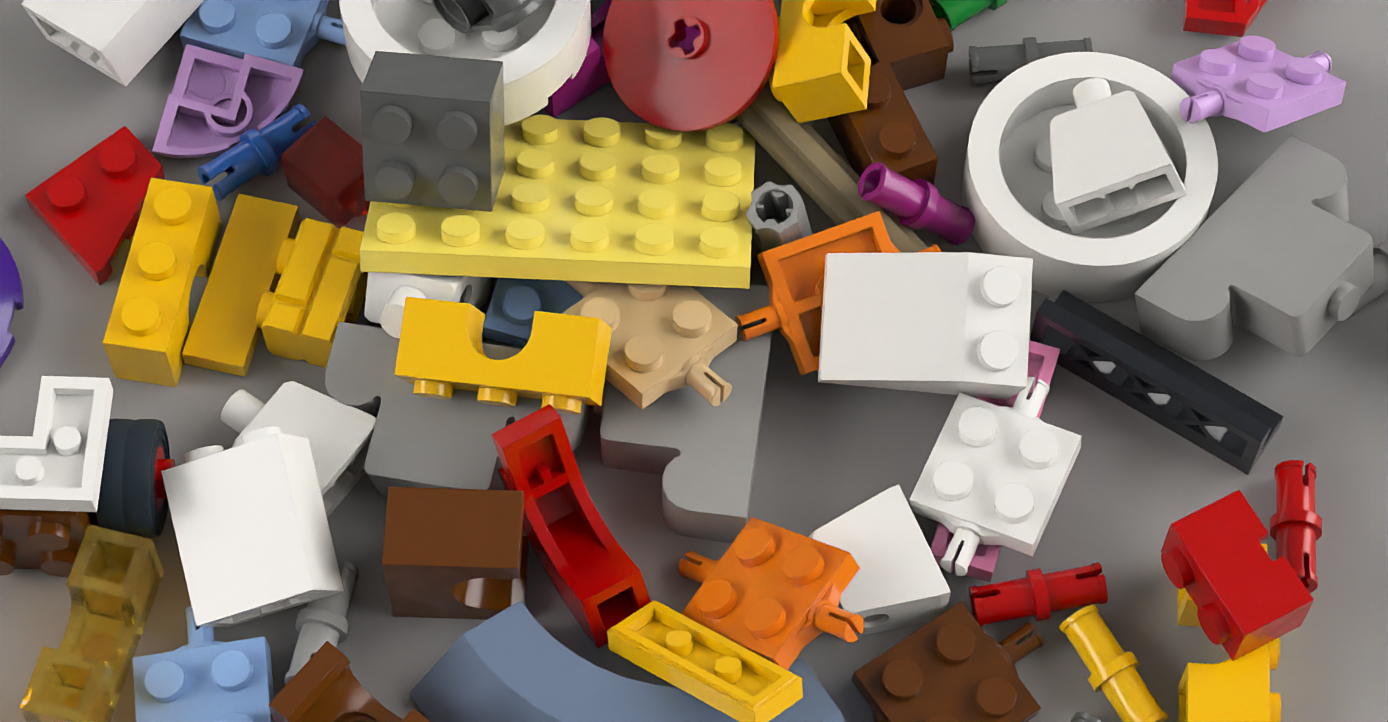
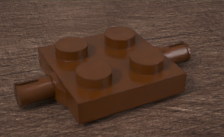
M960 601L855 671L851 681L870 705L874 722H1028L1038 714L1041 707L1019 679L1014 664L1037 648L1044 646V641L1039 632L1032 636L1036 627L1030 622H1026L1024 626L998 643L993 637L983 631Z

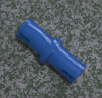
M296 104L290 111L259 131L250 128L240 135V143L209 163L198 167L197 172L202 184H206L225 172L227 177L212 186L216 200L222 201L228 194L257 175L269 176L278 170L279 161L311 140H316L320 137V129L316 120L293 132L292 127L311 115L305 106Z

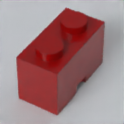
M1240 490L1171 523L1161 549V562L1168 578L1178 589H1186L1198 607L1197 616L1204 633L1215 645L1222 644L1232 661L1300 627L1314 601L1284 555L1273 561L1260 543L1267 538L1269 532Z

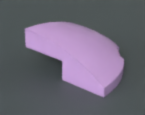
M186 44L172 93L168 94L152 154L174 158H201L226 152L230 149V146L240 142L239 138L242 133L250 128L259 131L283 114L299 88L304 69L246 53L244 58L240 59Z

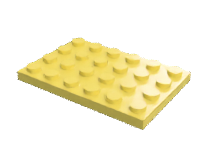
M548 115L529 116L504 126L505 171L492 212L371 201L360 246L361 272L749 289L752 226L748 222L746 212L751 206V192L754 189L755 139L744 127H739L732 123H725L704 131L679 132L651 123L617 122L605 117L590 120L555 119Z

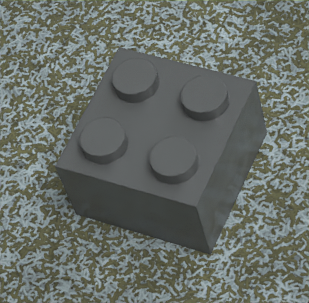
M375 51L360 89L365 201L492 212L505 171L503 61Z

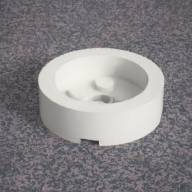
M339 0L348 55L362 83L375 51L503 61L504 126L522 120L547 106L548 97L558 90L568 78L574 79L586 57L590 42V0H542L540 6L529 17L506 31L499 33L494 30L468 32L467 34L460 33L452 28L437 12L432 0Z
M1071 52L1033 61L1017 69L997 84L987 95L973 120L961 184L962 204L970 209L976 221L972 235L985 254L1033 258L1032 290L1058 298L1062 290H1065L1084 302L1097 303L1132 297L1206 220L1218 175L1217 149L1206 119L1199 120L1193 124L1189 123L1190 120L1186 122L1180 114V103L1189 95L1162 73L1132 59L1099 52ZM1090 78H1102L1109 83L1112 95L1125 90L1135 92L1169 155L1187 195L1073 235L1054 200L1049 123L1056 115L1076 109L1073 89L1077 84Z

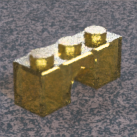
M88 524L66 583L71 596V611L67 629L58 649L42 647L19 708L26 722H111L132 663V658H134L165 572L152 539Z

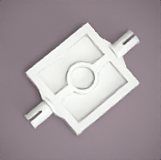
M1027 377V387L1019 392L1013 407L997 406L959 392L909 499L910 508L913 513L940 522L954 534L945 556L940 562L941 567L949 573H952L955 566V575L965 576L978 544L1002 545L1032 557L1081 449L1082 437L1076 433L1047 424L1036 417L1045 396L1050 390L1049 386L1040 379L1035 387V377Z

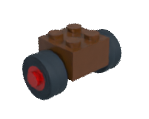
M109 419L97 512L0 509V576L9 575L14 572V569H41L49 575L59 577L75 576L80 573V570H100L104 535L109 537L134 536L137 538L160 536L166 522L169 505L161 471L176 467L175 460L170 459L169 441L164 423L156 419Z

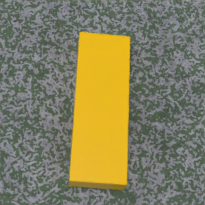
M238 193L182 352L185 364L246 377L262 328L256 325L258 305L265 291L275 292L281 275L277 273L278 254L284 239L287 237L293 239L300 219L298 206Z
M653 600L607 630L609 650L739 722H769L803 698L801 677L656 600Z

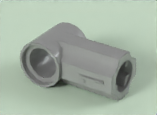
M768 181L751 192L752 202L746 212V216L752 226L751 246L757 254L812 235L803 199L792 184L781 186Z

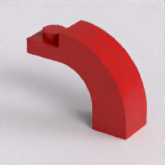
M548 404L491 434L502 467L497 470L505 490L524 491L523 529L542 566L570 612L596 647L600 648L608 644V629L651 601L640 569L615 540L595 507L578 469L562 418Z

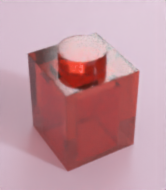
M325 116L281 154L288 187L340 229L353 217H360L368 213L371 201H365L362 145Z

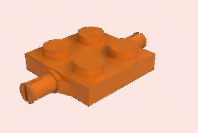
M880 211L758 254L757 257L769 288L770 305L735 316L738 328L758 320L762 321L759 325L740 331L739 334L742 340L747 342L749 339L779 329V332L790 345L800 375L818 370L825 256L827 253H901L890 241ZM934 244L917 252H941V250Z
M751 517L720 559L715 561L695 551H688L684 554L688 561L683 558L680 560V575L683 578L702 583L681 614L786 670L790 668L802 649L818 637L820 633L826 632L842 638L846 642L853 643L859 639L854 632L860 635L863 632L864 620L861 615L838 608L841 594L860 569L850 552Z

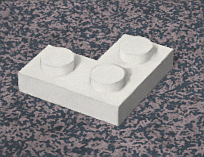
M41 377L33 437L0 435V509L97 512L113 397V387L109 378Z

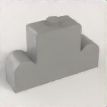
M1290 135L1135 292L1140 333L1182 357L1193 361H1207L1219 357L1229 349L1234 338L1233 326L1239 325L1294 356L1301 357L1306 355L1338 320L1345 321L1352 315L1360 301V297L1375 281L1373 238L1366 231L1348 223L1347 171L1343 163L1334 156Z
M750 284L749 289L700 287L697 292L734 322L736 315H742L770 305L769 288L764 285ZM761 320L737 328V341L715 356L709 365L712 371L732 385L729 397L724 402L720 400L719 406H712L707 399L689 385L666 392L642 410L606 379L604 382L601 406L593 405V413L603 414L600 427L602 464L613 469L663 475V517L667 525L677 534L689 538L733 543L748 522L774 331L749 339L747 342L742 340L739 332L761 324Z
M339 322L325 370L324 383L331 398L377 418L364 469L379 495L387 499L388 487L505 490L497 470L502 467L491 434L541 409L542 399L517 396L516 407H503L477 402L478 392L454 389L451 400L413 394L414 384H410L394 375L400 338L390 336L383 328ZM482 343L486 355L489 359L493 360L508 359L522 350L520 348ZM582 404L581 413L578 415L558 413L562 418L572 451L580 445L585 435L592 405Z

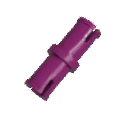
M880 162L868 166L860 177L858 184L859 196L863 197L862 199L867 202H872L896 214L900 218V223L912 230L924 228L948 240L947 242L952 245L964 243L974 230L976 221L970 209L939 195L936 186L923 179L912 181L886 168V165Z

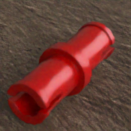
M1288 460L1277 464L1274 468L1276 479V513L1270 518V536L1276 540V559L1284 555L1308 592L1311 593L1318 587V577L1316 576V540L1322 536V518L1315 513V479L1317 478L1316 467L1309 462L1305 465V475H1303L1304 461Z
M1095 562L1088 566L1045 574L1042 573L1040 568L1026 570V577L982 586H969L972 615H976L974 619L980 627H984L987 624L1033 616L1036 622L1050 619L1051 612L1091 604H1107L1108 593L1105 576L1100 574L1102 573V566L1100 562Z

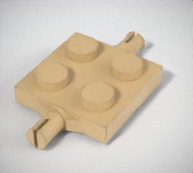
M564 281L584 298L562 314L600 318L612 328L605 379L643 410L666 392L689 385L714 407L720 405V400L724 402L729 397L732 385L712 371L709 365L715 356L737 341L738 324L693 287Z

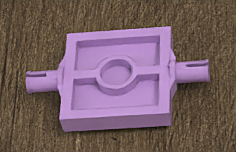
M1244 36L1237 42L1217 49H1207L1197 56L1173 63L1171 80L1191 96L1184 98L1180 103V114L1186 122L1190 120L1189 123L1193 124L1210 116L1219 117L1223 115L1242 121L1264 133L1342 104L1346 81L1329 74L1332 69V62L1327 53L1322 54V51H1316L1302 58L1293 57L1276 49V44L1273 41L1260 36Z

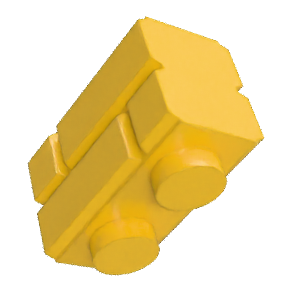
M305 218L301 222L296 238L287 237L284 239L277 259V273L281 274L275 292L265 291L263 293L256 314V325L262 328L267 351H270L272 355L296 361L303 359L309 364L326 368L338 323L356 324L366 298L368 272H361L360 246L363 231L347 227L338 229L333 224Z

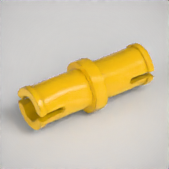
M1091 604L1080 609L1061 623L1059 628L1067 635L1091 672L1087 679L1095 692H1104L1122 722H1165L1169 718L1136 671V668L1140 665L1132 651L1126 653L1123 651L1098 613L1099 610L1096 605Z

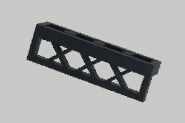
M1062 290L1055 302L1046 298L1036 311L1030 341L1060 349L1057 360L1058 365L1246 475H1249L1280 427L1284 416L1065 290Z

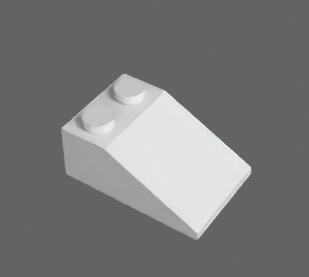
M973 252L827 253L825 256L818 382L959 395L960 392L972 397L1008 400L1027 387L1033 258Z

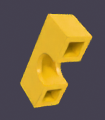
M782 0L780 16L777 17L779 26L778 51L775 65L769 77V83L775 99L784 103L798 124L867 109L871 59L848 25L843 22L853 16L875 11L876 0Z
M151 178L103 339V345L115 378L171 387L178 386L184 364L182 352L191 329L189 322V299L194 276L208 278L222 228V221L213 187Z
M406 297L394 375L410 384H414L413 394L434 399L451 400L454 389L478 392L477 402L503 407H516L517 396L542 399L541 408L550 404L557 413L574 415L581 413L582 404L601 406L612 328L600 318L534 311L531 336L526 346L513 357L493 360L488 358L483 348L482 332L485 314L469 303Z
M1261 544L1267 552V544ZM1177 588V625L1201 627L1197 616L1198 607L1185 588ZM1280 637L1235 661L1229 658L1216 664L1188 662L1178 685V722H1280L1281 697L1279 693L1270 692V670H1276L1278 667Z

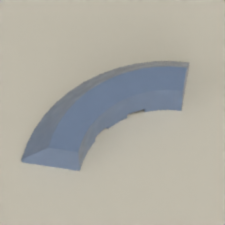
M521 600L462 634L409 693L412 702L430 722H739L677 687L633 680L592 664L573 653L552 637L535 620ZM801 657L795 660L788 671L802 678L803 698L769 722H845L840 710L804 659Z

